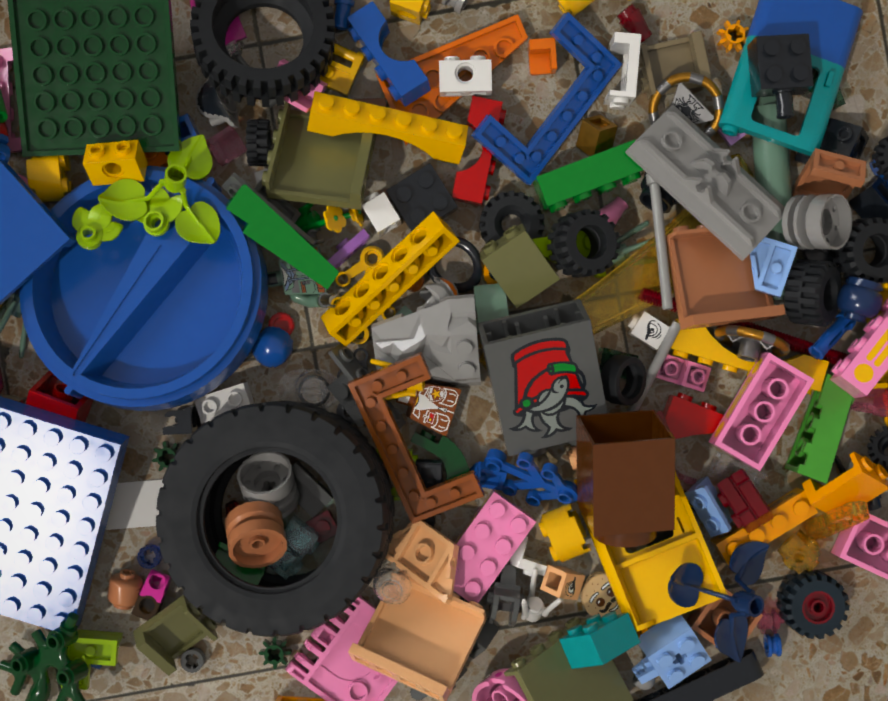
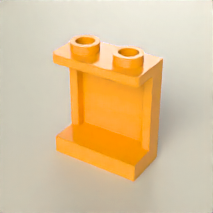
M856 452L849 454L854 466L826 485H822L811 478L802 483L810 505L840 520L888 490V481L886 479L888 478V473L885 468L880 464L873 463L867 456L863 457Z

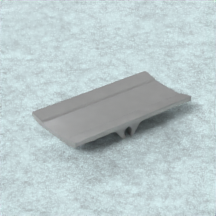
M672 105L625 153L743 261L782 219L785 207L740 166L737 156L732 159L728 155L731 152L729 149H721L677 107Z

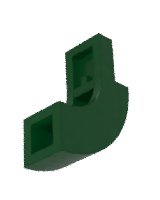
M423 429L421 433L415 431L410 441L435 454L442 460L447 473L446 481L469 472L468 464L462 451L449 437L442 435L437 443L434 441L436 436Z

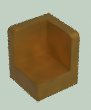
M601 114L582 119L576 143L577 148L589 156L613 148L618 126Z

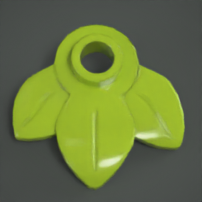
M161 188L150 201L145 202L147 213L137 221L143 223L146 232L152 236L157 237L165 234L170 227V222L174 221L176 216L183 210L181 195L170 198L168 192ZM161 220L160 225L155 228V223Z
M101 204L95 205L90 211L84 207H79L72 217V226L77 231L76 241L82 248L87 250L97 249L102 242L116 239L122 232L123 225L113 222V216Z

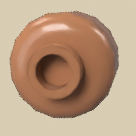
M123 569L119 573L112 575L107 595L110 603L120 610L132 609L143 588L142 578L131 569Z

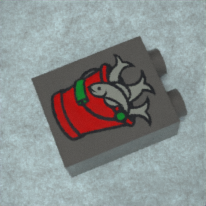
M580 299L477 323L501 433L508 456L527 452L535 458L544 454L550 446L567 442L576 446V416L608 413L591 320Z

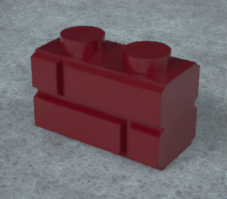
M744 469L738 470L730 477L717 483L716 486L720 490L717 497L725 508L730 506L734 514L730 515L738 529L744 527L746 532L750 533L774 518L772 511Z

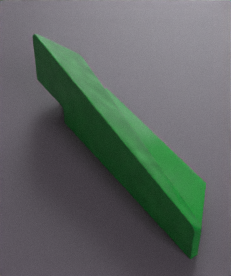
M243 184L227 202L226 209L246 222L242 229L245 235L328 290L339 274V271L247 185Z

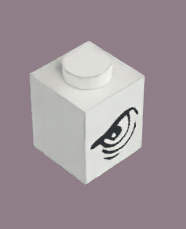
M643 311L639 315L636 313L633 315L627 325L630 328L627 334L651 349L657 350L670 327Z

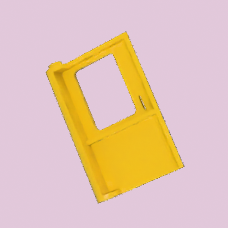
M676 472L675 530H673L674 534L671 538L634 553H629L626 548L609 546L596 540L584 518L621 613L629 614L636 632L721 599L699 592L698 601L694 606L685 608L676 605L669 596L668 583L671 575L684 563H694L701 568L703 582L700 587L728 595Z

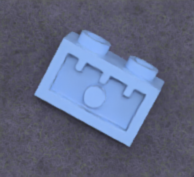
M706 476L700 478L685 492V495L710 537L729 532L732 529L730 523L733 520L730 517L729 510L723 506L717 497L716 488L711 483L709 477Z

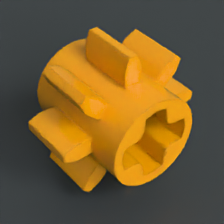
M727 20L724 23L725 30L719 29L716 33L718 36H721V40L717 45H723L726 48V53L733 48L740 52L742 50L740 43L745 44L747 38L745 37V32L749 28H743L740 25V20H737L732 25ZM731 32L735 33V34H734V38H736L735 41L731 40V38H732V36L730 35Z

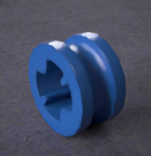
M774 633L773 636L764 634L763 644L766 656L772 657V654H776L777 657H780L782 655V645L779 634Z

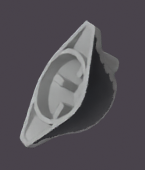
M208 78L200 86L196 95L198 110L202 115L209 118L212 127L227 122L231 127L238 128V109L236 101L233 100L232 91L227 97L221 94L220 85L214 88Z

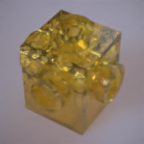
M798 529L786 539L777 550L783 557L784 564L790 570H795L798 574L802 573L805 569L810 572L820 563L818 560L821 554L820 545L812 536L807 537L801 529Z

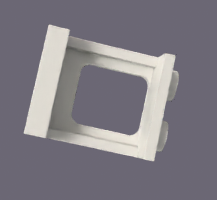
M615 32L608 44V51L611 54L623 55L620 91L610 90L603 102V105H610V109L624 110L625 106L629 107L636 98L641 34Z

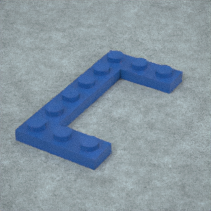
M569 12L562 15L549 34L585 68L526 146L491 115H486L471 134L474 139L526 185L533 183L622 65Z

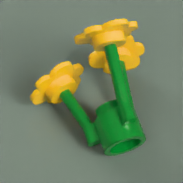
M307 203L298 209L301 215L295 222L306 234L309 230L318 229L326 226L330 231L334 230L336 233H340L342 228L346 226V219L351 218L353 222L356 221L362 227L364 216L361 210L349 209L348 213L343 214L340 207L326 206V211L323 212L324 219L321 220L317 211L310 210L314 204Z

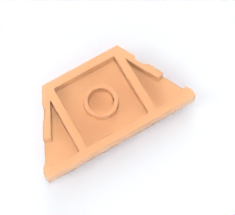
M424 520L414 524L410 522L405 529L393 534L386 559L441 601L450 604L453 598L459 545Z

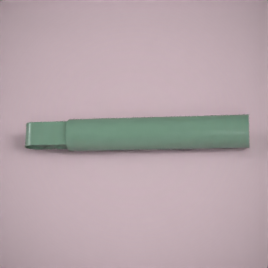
M775 96L757 97L751 115L752 120L788 133L787 119L780 120L776 117ZM752 136L755 180L785 207L792 197L789 149ZM782 219L765 237L787 243L783 235ZM795 254V257H794L792 266H793L794 263L797 262L796 254ZM785 286L781 297L773 296V301L784 300Z

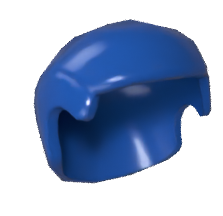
M269 326L259 333L252 348V353L255 359L263 366L275 368L286 362L292 354L293 340L283 329Z

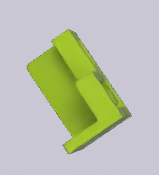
M77 629L78 640L68 646L67 653L70 660L82 659L88 666V675L79 681V689L87 690L89 688L91 664L116 666L119 642L123 637L122 632Z

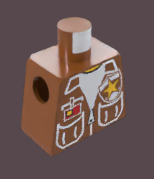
M425 382L424 392L417 391L416 397L405 396L396 398V402L408 406L406 411L407 417L443 436H447L462 389Z

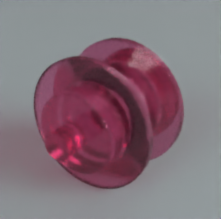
M772 608L770 613H765L763 609L761 613L763 617L758 622L757 628L760 629L761 634H765L766 629H771L772 633L776 634L777 630L780 629V624H784V619H780V615L776 612L775 608Z

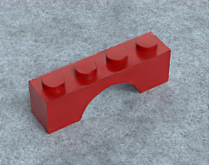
M472 95L467 126L475 130L486 115H491L501 125H504L506 110L502 109L503 102ZM482 146V154L472 167L456 173L452 193L454 201L482 206L483 200L488 201L491 186L486 185L488 175L493 176L496 160H491L492 154L485 147Z

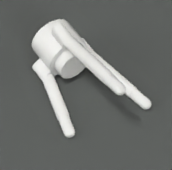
M533 568L527 600L522 599L521 619H526L529 622H536L541 616L548 617L549 612L562 602V599L558 598L545 607L543 601L539 597H535L537 568Z

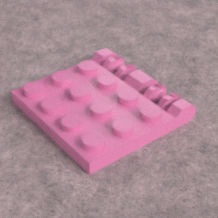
M360 595L352 603L356 608L353 609L349 606L344 611L349 615L345 622L338 616L329 620L340 628L339 631L329 623H325L315 628L310 634L314 640L325 647V650L310 639L304 642L305 647L319 657L315 663L305 654L297 652L294 657L298 662L291 660L285 668L290 675L325 701H384L398 682L353 661L348 653L352 643L358 644L376 610L375 606Z

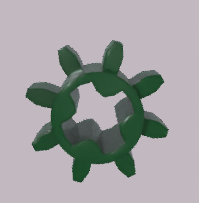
M164 441L163 449L159 447L153 449L157 453V457L152 462H158L160 465L158 471L164 470L165 467L169 466L170 462H174V458L165 460L164 455L167 453L175 455L178 451V442L173 444V446H169V442Z
M276 635L271 642L267 639L263 641L266 649L259 651V655H264L265 658L263 665L270 663L276 669L280 662L284 665L287 664L288 660L284 655L292 653V649L286 648L288 639L281 641L278 640ZM278 648L280 653L273 656L271 651Z

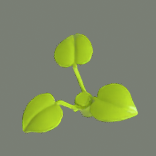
M203 134L182 141V151H170L164 179H160L156 187L147 196H145L143 185L133 179L118 180L98 195L99 203L109 214L120 220L134 221L146 215L147 205L145 202L150 201L165 186L169 192L181 194L185 211L180 212L176 216L175 228L184 240L191 243L214 244L219 238L220 221L214 208L203 201L194 203L190 208L186 196L185 186L187 177L192 180H199L206 177L212 169V156Z

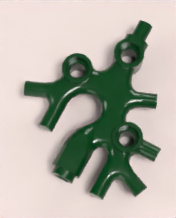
M69 613L67 619L62 621L58 628L49 632L47 638L41 629L33 632L31 636L37 643L38 649L36 647L25 649L16 641L9 646V650L15 655L11 662L2 660L0 662V670L9 672L14 676L15 680L10 689L12 695L17 696L21 693L27 676L30 675L33 679V685L25 701H48L51 692L48 669L49 667H55L58 670L56 679L62 686L56 701H68L69 698L73 701H86L79 689V681L87 677L89 672L88 666L82 659L70 660L67 653L68 646L78 640V627L76 623L79 616L76 613Z

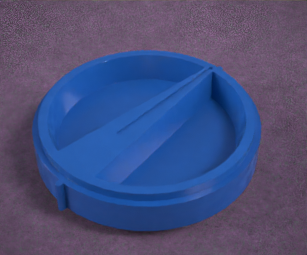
M147 166L145 181L139 182L145 189V196L153 190L160 179H164L167 167ZM187 177L185 189L190 208L194 203L203 201L212 206L216 211L220 221V235L216 243L199 244L184 240L176 231L175 220L170 222V227L165 234L155 237L146 232L143 223L137 220L124 221L113 216V222L123 225V230L116 239L102 242L94 250L82 248L76 241L70 248L64 247L20 287L21 314L29 340L45 366L60 381L67 385L64 389L65 394L78 399L86 396L106 405L126 410L157 411L170 409L199 399L216 389L240 367L249 355L259 336L266 315L268 303L267 266L260 244L242 232L246 222L226 209L229 199L221 193L222 188L213 177H209L206 182L201 179L192 180ZM89 179L65 195L50 211L76 238L77 231L72 226L74 212L79 207H84L90 211L92 207L100 204L98 195L103 193L111 184L93 186ZM165 186L162 187L168 192L170 198L181 195L180 193L169 192ZM161 220L155 223V228L160 225Z

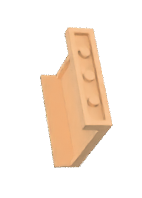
M392 569L390 571L392 580L358 644L352 643L348 653L353 661L439 701H447L487 620L486 612L479 603L474 601L465 602L454 592L452 602L450 604L444 603L402 570L397 572Z

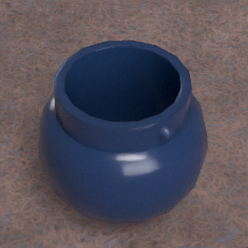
M848 277L846 280L847 284H844L838 292L837 306L839 310L844 312V318L865 323L866 318H874L881 310L883 296L880 293L883 291L882 285L863 278Z

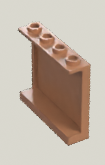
M703 224L696 226V229H689V226H679L673 228V233L666 236L668 263L681 330L771 320L786 315L784 304L774 305L772 295L754 289L750 254L743 261L740 260Z

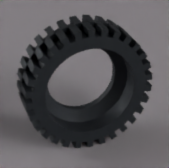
M195 0L196 7L192 6L190 28L198 66H201L204 77H209L210 84L214 88L220 85L221 94L227 97L232 91L233 100L241 103L244 96L247 97V105L255 106L256 99L262 100V107H270L269 100L276 99L277 106L284 105V97L289 96L291 102L298 100L299 90L304 96L310 93V83L316 88L320 83V75L325 77L327 74L328 65L332 63L335 45V19L333 8L329 6V0ZM257 7L275 8L285 12L296 21L303 35V46L298 57L282 66L265 69L248 67L234 61L229 55L225 45L227 30L238 15L249 9Z

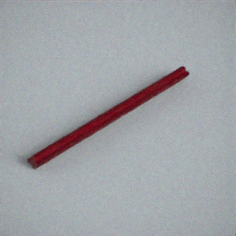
M645 287L641 290L638 300L641 299V301L644 300V302L647 301V303L650 302V304L662 306L660 292L657 293V291L654 292V290L651 291V289L648 290ZM673 297V309H671V311L674 310V312H676L677 307L675 297ZM752 322L729 324L771 333L786 341L792 351L811 356L808 350L814 343L794 336L791 337V335L788 336V334L785 335V333L762 327ZM830 349L823 360L836 364L838 360H843L849 354Z

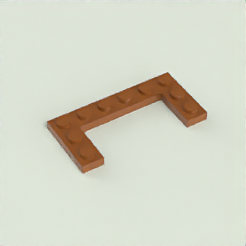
M421 352L351 380L347 384L412 524L484 497V491L474 470L426 488L386 402L385 397L431 379L432 375Z

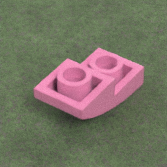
M667 354L656 378L704 392L711 368Z

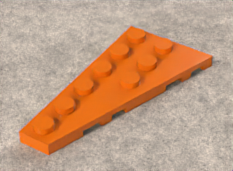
M517 14L410 59L416 61L428 78L431 91L406 107L400 99L398 101L393 99L388 90V87H390L389 83L386 80L382 82L377 74L376 77L389 108L438 119L463 97H440L439 60H444V57L458 56L460 60H470L471 56H485L486 59H491L493 71L528 40V36ZM462 70L458 74L459 79L462 81H469L473 77L468 70Z

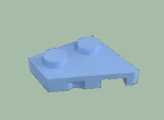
M764 237L750 253L754 289L780 298L798 247Z

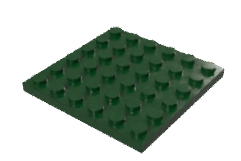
M7 0L22 157L84 155L87 144L139 140L143 152L182 151L171 0Z

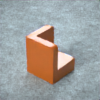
M555 38L529 39L528 58L530 75L556 73Z

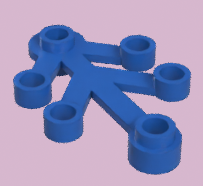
M488 450L484 459L487 470L491 472L503 470L523 479L505 480L502 491L506 495L515 496L518 490L543 488L546 491L529 490L525 501L531 506H539L541 500L557 499L564 504L577 501V485L571 481L563 480L558 473L556 465L545 463L540 471L534 462V457L527 452H521L516 461L519 467H516L506 462L507 456L501 450Z

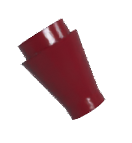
M633 3L617 15V18L620 20L619 24L629 33L641 34V43L653 34L640 8H636Z

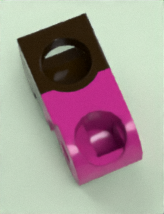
M152 569L131 614L147 621L158 614L171 583V576Z

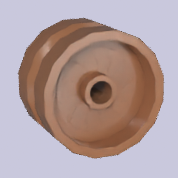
M252 501L236 506L228 513L225 519V532L229 557L235 564L246 568H261L271 565L283 557L287 550V538L284 530L283 516L277 506L269 502Z

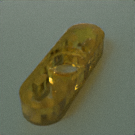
M864 501L849 502L805 523L807 538L812 540L825 539L870 518L868 504Z

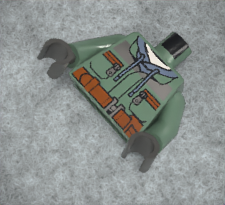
M321 228L309 230L307 235L315 241L312 247L321 254L320 247L316 245L325 242V238L318 240L316 236L317 232L321 231ZM278 259L280 270L268 272V287L272 288L283 285L285 295L290 296L293 302L308 308L336 307V305L329 303V297L335 296V293L328 292L326 288L283 259Z

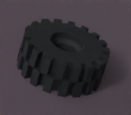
M508 191L507 193H499L494 198L492 197L487 205H485L480 217L479 228L482 239L488 243L492 240L497 241L504 236L503 233L505 231L502 228V220L510 214L520 218L532 239L541 238L545 227V218L541 212L540 205L534 202V198L526 196L523 192Z

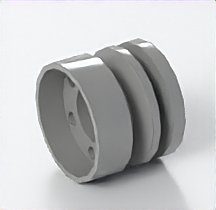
M802 194L791 197L786 203L782 215V230L787 244L796 246L800 250H838L842 248L848 241L852 231V212L848 201L843 195L820 194L818 196Z
M260 452L251 455L243 461L238 469L237 480L244 502H269L279 508L283 518L292 513L299 503V491L289 459L277 452Z

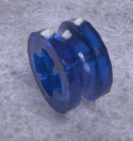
M154 544L144 546L137 554L138 563L146 569L154 568L162 560L160 548ZM146 550L156 554V557L153 558L154 563L144 559V556L147 554Z

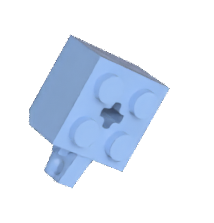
M682 615L656 624L640 635L641 643L638 645L646 657L635 665L632 671L641 684L660 676L668 689H670L712 660Z

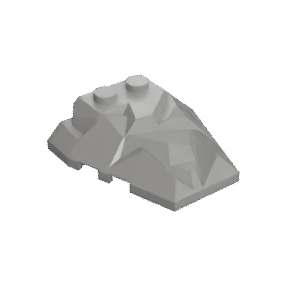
M474 294L446 296L440 299V303L427 308L425 305L417 307V312L404 316L401 313L371 324L376 360L395 363L421 352L432 375L431 379L426 381L454 387L481 385ZM376 365L377 370L383 368L381 366Z

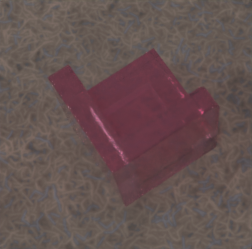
M231 126L206 140L208 148L222 167L247 152L242 139L235 128Z

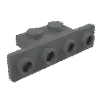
M233 173L223 183L222 188L231 197L243 184L247 185L311 246L315 244V241L295 224L301 213L286 200L267 198L266 187H262V180L253 188L239 175Z
M340 343L329 351L328 354L344 374L327 386V388L357 426L361 427L365 421L347 384L349 381L364 376L369 372L360 365L353 352ZM386 400L400 429L406 424V421L403 419L401 412L389 400Z

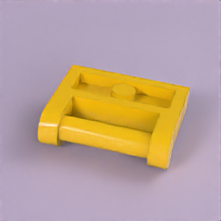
M335 43L333 54L353 62L351 68L332 60L331 65H328L327 74L325 77L320 75V80L328 84L327 88L348 97L365 57L360 51L356 53Z

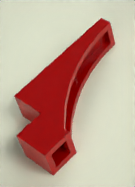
M678 392L677 396L669 395L663 411L670 432L675 437V440L693 435L714 433L724 415L715 412L716 406L703 401L701 406L692 403L693 397Z

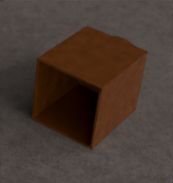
M641 410L577 415V504L593 537L609 546L629 548L652 542L657 536V531L675 530V437L656 411Z

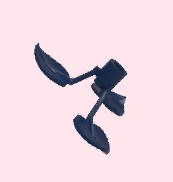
M748 541L740 544L733 551L730 558L729 567L736 574L734 579L745 591L742 590L734 593L733 596L700 587L703 582V572L697 564L690 562L680 565L671 575L668 583V593L671 600L681 607L694 606L698 601L699 592L731 601L732 606L738 612H731L729 619H722L718 623L714 634V642L716 648L721 653L736 662H741L748 634L747 618L749 616H759L764 609L763 598L755 595V590L747 586L754 584L759 579L764 567L766 552L770 546L759 541Z

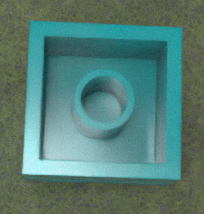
M616 611L605 614L602 617L600 614L591 616L586 619L587 624L584 626L577 625L568 629V635L559 639L571 669L604 665L641 643L629 614L617 615Z

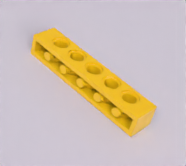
M434 211L428 215L334 304L336 305L335 308H329L321 316L329 334L347 347L460 242L450 226Z

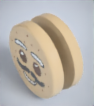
M596 571L587 576L581 588L580 599L588 614L591 616L600 614L601 617L613 611H616L617 615L622 614L605 571Z

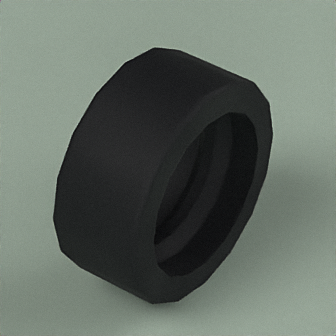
M614 355L607 360L601 372L605 400L624 406L633 405L638 402L643 395L647 378L645 366L640 359L626 355ZM626 368V384L621 392L620 378L623 370Z

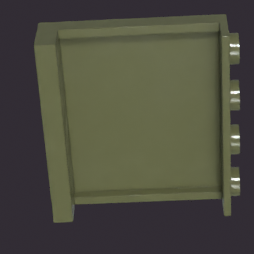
M285 101L284 108L279 109L278 112L279 128L274 129L272 143L274 148L269 150L267 156L268 171H264L262 175V187H266L267 198L361 210L377 134L347 133L332 137L307 131L310 112L305 113L303 111L291 110L290 103Z
M574 617L565 623L566 627L564 629L556 630L547 636L548 640L545 643H539L530 648V654L526 657L522 656L511 662L512 667L504 672L505 676L515 675L528 701H633L634 699L613 660L604 665L571 669L559 639L568 635V629L577 625L584 626L587 624L586 619L588 618L579 619V617Z

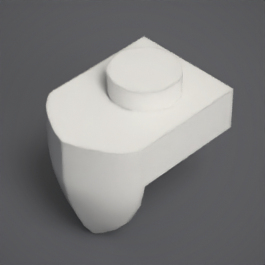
M526 536L512 555L509 563L523 569L522 573L532 576L533 568H537V576L538 574L544 576L547 569L546 562L524 556L528 536Z

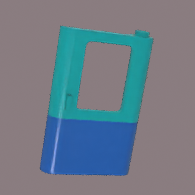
M759 0L718 124L722 129V133L729 136H737V133H746L811 156L815 148L820 149L863 15L862 9L840 0ZM809 34L812 68L818 71V76L800 133L797 136L752 120L751 115L757 97L751 96L747 45L756 36Z

